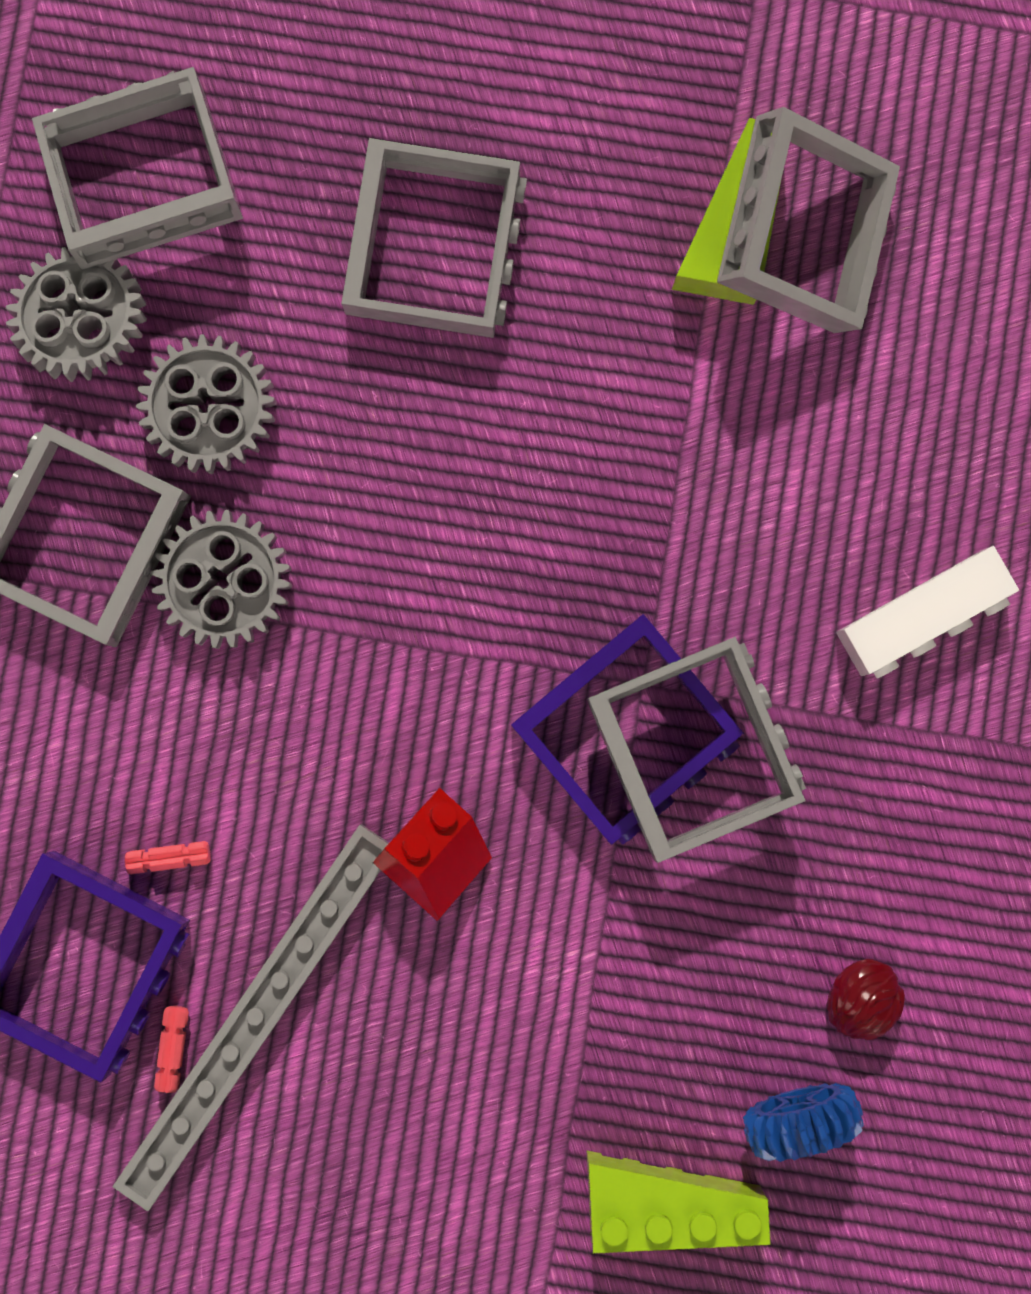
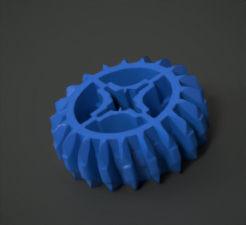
M826 1083L817 1086L809 1085L804 1088L783 1092L776 1096H769L767 1100L757 1102L753 1107H750L743 1117L745 1124L744 1132L755 1157L767 1161L777 1160L782 1162L786 1159H793L795 1161L802 1157L808 1156L811 1158L819 1153H827L828 1150L833 1148H841L843 1143L851 1142L862 1132V1127L864 1126L862 1119L863 1111L860 1101H857L855 1092L849 1086L837 1083L831 1085Z

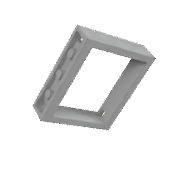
M194 67L175 73L172 71L166 76L144 83H133L125 89L103 96H93L84 102L65 108L53 109V112L32 118L68 251L82 270L243 219L205 92ZM194 105L218 187L83 229L61 147Z
M785 107L756 116L717 283L832 333L862 329L868 312V302L873 280L877 274V263L883 238L887 231V221L892 199L896 192V182L900 166ZM790 142L864 179L835 303L760 270Z
M369 138L341 303L345 314L494 338L496 325L504 326L507 301L500 300L502 285H510L514 260L507 259L509 243L517 244L520 229V219L513 218L515 204L524 203L527 178L520 177V162ZM387 168L505 186L483 317L365 299Z
M44 424L41 431L36 432L31 437L27 446L28 457L22 469L17 470L12 475L7 487L9 495L3 507H0V561L58 446L160 494L161 497L97 625L1 578L0 594L94 640L117 648L152 577L151 571H154L159 563L155 555L164 553L167 546L163 540L164 538L171 539L191 496L161 479Z
M736 636L586 699L653 860L657 863L805 801L802 790L806 789L802 780L803 775L796 764L790 766L784 751L789 748L785 732L780 724L773 726L767 709L772 707L768 692L762 683L756 685L750 672V668L755 666L751 654L749 655L745 643H738ZM723 656L780 789V793L667 840L610 703Z

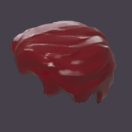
M874 959L857 961L843 969L834 981L826 1003L829 1021L844 1036H850L852 1039L874 1040L883 1036L900 1019L904 1007L905 994L898 983V977L893 972L892 967Z

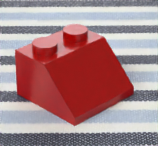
M439 788L373 861V864L438 921L491 860L492 856L472 816Z

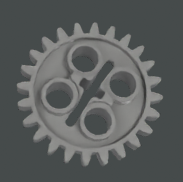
M66 247L62 248L61 259L55 260L49 252L46 253L47 265L44 267L32 262L31 267L35 274L32 277L20 274L18 277L25 287L23 289H11L10 291L18 303L6 305L7 311L14 317L6 322V326L14 333L10 339L20 349L19 353L27 362L32 361L31 364L38 372L41 373L46 369L53 379H57L63 371V374L70 382H73L76 378L77 371H80L87 381L91 380L93 368L98 367L104 375L108 374L106 362L110 360L121 366L123 363L118 353L121 350L133 353L135 350L128 342L129 338H142L143 336L134 324L144 323L147 320L143 312L139 310L146 306L144 298L139 294L142 289L137 280L132 278L133 275L126 265L121 266L119 261L115 259L82 270ZM64 289L60 296L52 298L56 291ZM106 290L102 297L93 300L96 293ZM60 327L56 335L47 338L51 330ZM102 329L96 338L88 340L89 335L93 331Z
M201 334L198 346L193 347L185 337L182 341V351L177 352L171 345L167 346L170 356L167 361L158 356L153 358L159 367L157 372L144 370L143 374L151 381V385L139 386L137 390L147 397L148 400L136 404V408L140 412L149 414V416L139 421V425L143 429H154L146 437V440L152 445L162 442L157 453L163 458L173 453L171 463L179 468L188 459V469L193 473H196L200 464L203 463L206 471L209 474H213L216 462H220L227 471H230V458L235 456L240 462L245 464L247 461L243 451L246 448L257 453L260 451L254 439L257 436L267 439L270 437L262 427V424L275 422V417L265 411V408L277 405V401L274 397L264 395V393L273 389L274 385L271 380H259L265 375L267 370L263 364L251 367L256 359L251 351L240 357L242 347L238 342L235 341L226 350L225 340L222 336H218L213 346H210L208 339L204 334ZM226 374L237 376L236 384L231 390L225 392L218 390V381L222 376ZM185 376L194 377V385L190 391L183 394L176 393V384L179 379ZM210 396L217 404L209 405L208 412L204 413L196 405L205 404L206 397ZM239 399L244 400V404L242 406H232L226 404L238 401ZM172 403L187 404V406L174 410L170 409V404ZM229 415L237 416L239 423L236 430L228 434L221 433L219 426L222 419ZM188 417L195 418L196 426L194 431L189 435L179 436L177 429L180 421Z
M229 510L224 511L221 521L217 520L212 511H207L205 524H202L196 517L191 516V530L187 531L178 525L175 527L180 537L177 542L164 538L163 542L170 549L169 554L155 555V558L165 564L164 569L151 571V575L163 580V584L153 588L152 593L165 596L166 598L157 606V609L160 611L172 610L173 613L168 617L166 623L174 626L182 622L183 625L179 632L180 636L186 638L196 631L195 644L202 646L208 636H210L212 648L220 649L223 638L227 639L230 647L237 648L239 635H242L247 642L253 643L254 635L252 630L257 628L267 634L269 630L264 620L269 617L279 621L281 617L274 610L275 605H288L289 603L279 595L280 590L292 588L290 582L281 579V575L292 570L291 566L278 563V560L287 552L284 548L271 549L277 540V536L274 533H270L261 537L265 525L260 521L249 529V516L242 513L236 523H234L232 512ZM223 540H232L235 545L234 554L227 560H218L215 553L216 546ZM247 554L252 555L251 561L233 571L243 560L244 556ZM190 567H199L202 574L201 581L193 588H186L183 583L185 571ZM219 571L225 574L230 573L226 578L229 585L225 589L218 585L215 586L218 582L215 575ZM250 572H260L262 576L261 587L254 593H246L242 585L243 578ZM212 588L198 605H193L192 601L195 597ZM224 598L229 604L228 615L220 621H214L210 615V607L217 599Z

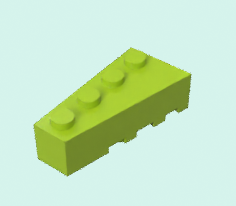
M749 118L676 275L671 290L754 305L756 301L752 297L717 283L756 119ZM778 195L760 270L763 272L766 266Z
M586 1150L590 1234L593 1254L770 1245L768 1199L760 1185L706 1174L701 1176L686 1173L682 1169L672 1167L661 1168L646 1165L637 1160L617 1159L602 1156V1153Z

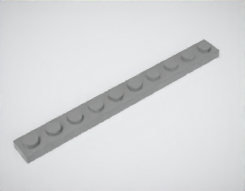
M360 824L112 1186L146 1211L151 1209L381 870L373 864V861L389 842L364 825Z

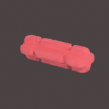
M202 841L190 843L188 847L185 844L151 848L148 849V852H145V849L130 851L125 854L126 871L128 874L133 875L145 873L148 869L151 872L185 868L188 864H191V866L206 865L211 860L210 847L208 842Z
M168 1006L163 1012L162 1025L165 1026V1029L161 1031L157 1067L160 1070L155 1074L154 1082L155 1090L162 1093H174L180 1085L181 1073L178 1072V1069L182 1067L186 1032L183 1031V1028L187 1026L189 1014L188 1009L182 1006Z

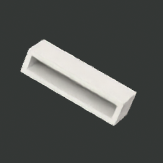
M991 546L838 630L836 634L860 676L874 673L878 679L897 669L899 664L896 660L910 652L913 658L936 647L937 645L933 639L939 635L948 632L950 637H953L974 625L970 618L984 611L987 616H990L1010 605L1007 597L1020 590L994 546Z

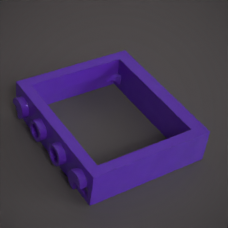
M644 614L511 724L514 730L611 845L617 840L623 845L641 830L633 810H629L611 825L532 729L642 637H644L666 665L681 659ZM691 670L681 673L676 677L723 732L648 794L657 816L673 804L675 800L670 795L684 784L687 789H690L707 775L703 767L717 757L721 762L740 747L736 740L744 734Z
M51 851L41 855L0 935V992L59 878L164 930L100 1057L0 1007L1 1032L101 1083L112 1072L118 1075L124 1062L127 1061L131 1051L125 1047L132 1033L139 1035L151 1013L145 1008L152 994L159 996L170 976V972L166 971L165 968L172 955L179 957L186 946L185 942L189 933L185 932V929L190 920L56 851Z

